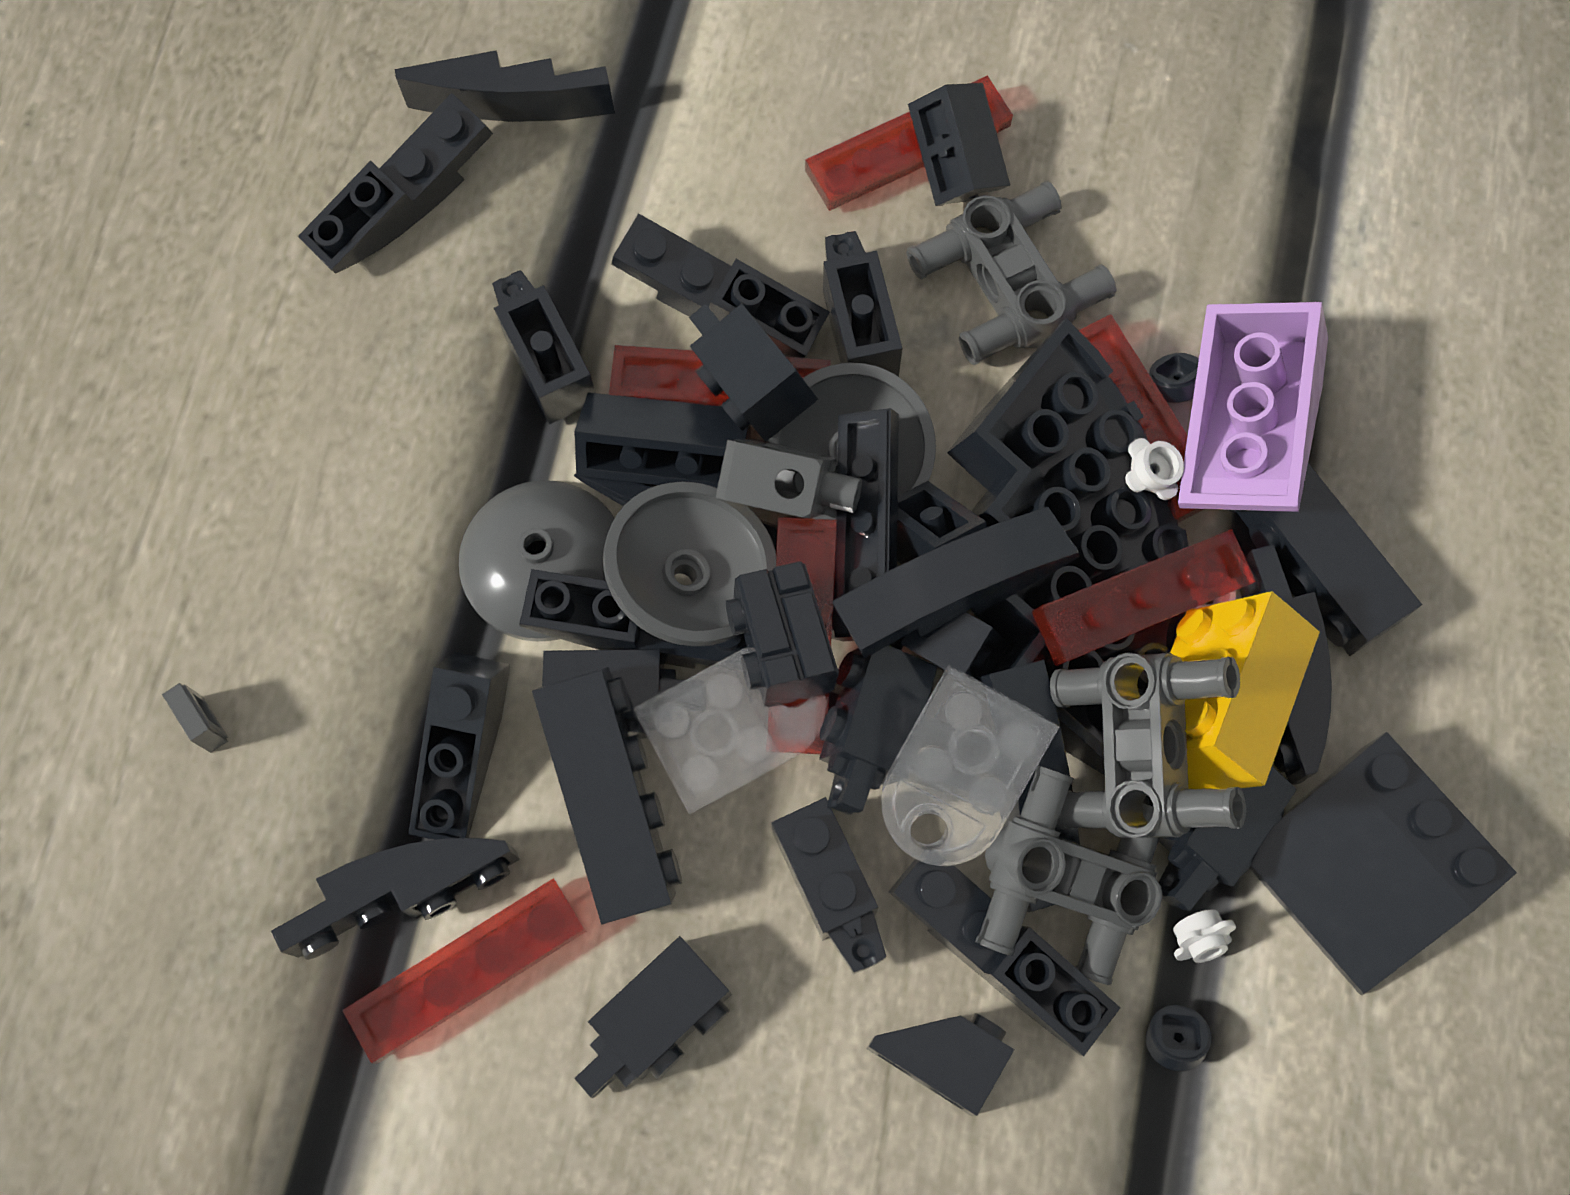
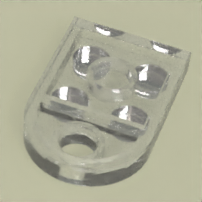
M744 648L633 708L690 815L806 751L814 743L822 728L827 711L826 694L808 698L803 705L795 708L786 707L783 704L769 708L764 706L760 690L749 691L741 664V655L747 654L749 651L748 648Z
M948 664L885 778L881 793V806L890 836L909 856L931 865H957L979 856L989 848L1000 833L1057 733L1059 726L1050 719ZM924 814L938 815L946 823L944 835L932 844L920 843L911 835L913 822Z

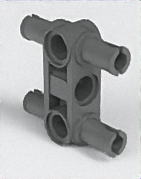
M1045 181L1040 186L1011 200L1006 197L986 195L976 197L968 202L963 214L950 220L946 226V231L920 244L907 248L906 254L909 264L915 275L921 280L926 278L927 275L958 260L965 263L996 311L997 317L959 334L962 351L972 365H977L980 361L1012 345L1016 348H1038L1064 319L1067 318L1073 324V321L1077 318V313L1107 298L1114 297L1117 292L1114 278L1104 265H1098L1095 269L1064 284L1058 282L1024 230L1028 226L1061 212L1062 205L1059 194L1049 181ZM986 227L993 232L989 234L981 233L975 228ZM1031 310L1041 311L1049 318L1036 319L1027 312Z
M1125 653L1109 658L1099 668L1055 670L1051 677L1050 690L1053 702L1057 707L1102 704L1105 791H1068L1057 822L1058 826L1061 829L1107 828L1110 833L1120 838L1180 837L1189 832L1190 828H1242L1246 819V800L1241 788L1189 789L1185 732L1186 699L1210 697L1235 698L1240 688V673L1233 657H1222L1221 659L1182 661L1180 657L1172 653L1149 655ZM1145 670L1149 682L1145 694L1141 696L1138 692L1137 682L1141 672ZM1147 795L1152 800L1154 807L1153 817L1149 823L1144 818L1142 812L1143 801Z
M1036 765L1034 770L1036 772L1020 818L1014 816L1013 820L1008 822L1007 827L999 829L992 835L987 844L985 858L987 867L991 871L989 887L995 889L981 932L975 942L997 952L1013 956L1029 904H1036L1038 899L1087 914V918L1092 920L1078 965L1075 968L1088 979L1111 985L1126 935H1133L1134 931L1139 929V926L1150 922L1161 907V886L1156 879V865L1151 864L1160 837L1120 838L1117 850L1110 849L1109 855L1059 838L1060 832L1055 831L1070 784L1073 783L1074 778ZM1143 803V816L1149 823L1153 817L1154 807ZM1028 853L1027 860L1022 866L1023 859L1025 855Z

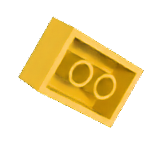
M1273 591L1188 610L1177 626V636L1170 653L1180 657L1182 661L1233 657L1240 673V688L1235 698L1210 697L1185 700L1189 789L1248 788L1265 786L1320 633Z

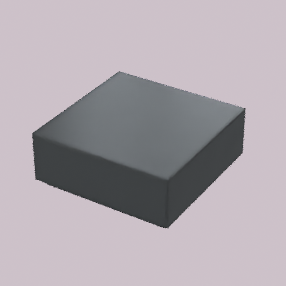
M178 683L162 694L191 742L210 753L228 742L226 739L228 738L227 734L203 696L181 683Z

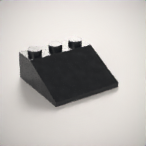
M1388 732L1362 747L1283 815L1279 823L1270 830L1253 856V862L1249 868L1360 995L1367 993L1474 912L1517 874L1511 865Z

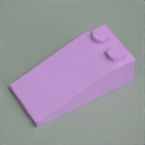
M1322 302L1207 304L1184 458V471L1178 499L1180 508L1299 512L1323 387L1328 333Z

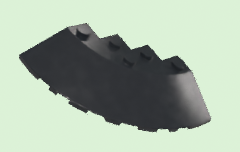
M1067 318L1055 328L981 410L947 452L949 456L988 490L972 510L973 513L986 521L987 527L1049 507L1079 551L1080 556L977 615L984 623L993 627L1009 643V647L989 674L1044 660L1049 681H1051L1052 674L1057 669L1099 668L1109 658L1125 653L1139 655L1170 653L1177 636L1176 629L1179 622L1185 616L1186 611L1194 609L1193 604L1187 600L1188 586L1185 564L1191 561L1186 529L1178 526L1172 498L1162 500L1156 493L1147 490L1134 492L1126 483L1125 477L1131 471L1132 457L1128 451L1129 445L1138 438H1144L1148 441L1138 421L1144 416L1134 400L1127 403L1119 388L1109 377L1114 372L1100 352ZM1150 465V469L1156 474L1155 469ZM1145 670L1141 672L1137 682L1138 692L1141 696L1145 694L1149 682ZM981 683L979 688L985 692L983 683ZM1102 704L1071 705L1063 708L1056 706L1065 751L1105 775Z

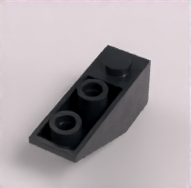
M455 652L433 667L409 827L410 835L433 840L469 838L502 719L510 664Z

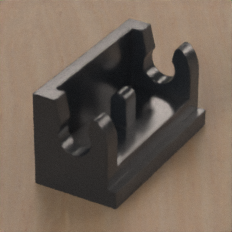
M983 83L946 84L908 104L935 206L971 201L979 197V193L998 191L1010 186Z

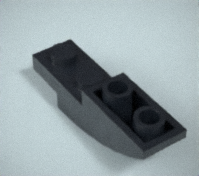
M451 93L380 168L370 160L298 237L335 274L359 263L404 234L452 193L465 180L457 171L493 135L492 131Z
M639 213L614 253L611 265L657 290V300L689 317L706 304L721 321L742 303L783 354L800 359H805L830 311L737 258L731 266Z
M1273 544L1252 549L1237 567L1236 585L1240 590L1242 598L1273 591L1320 631L1273 761L1277 770L1281 773L1285 772L1287 780L1292 785H1296L1318 772L1326 746L1332 695L1330 653L1324 622L1315 592L1292 597Z
M531 569L519 623L523 628L599 650L660 649L664 664L695 669L696 664L743 671L741 655L749 653L744 634L726 642L708 646H686L667 642L646 632L629 619L614 600L606 581Z
M483 838L437 839L410 843L379 851L347 863L316 878L326 900L271 930V933L281 953L298 958L304 955L306 960L313 959L336 947L339 944L337 936L358 925L360 929H366L388 918L393 913L391 906L395 903H398L403 913L413 918L423 915L425 920L435 918L453 908L457 904L455 896L474 885L477 886L478 890H482L506 878L510 874L508 866L517 862L520 858L515 849L505 840Z
M925 846L888 891L929 928L927 931L1018 1008L1079 1055L1085 1056L1121 1007L1030 927H1021L1013 956L997 952L975 942L981 932L992 899L933 846Z

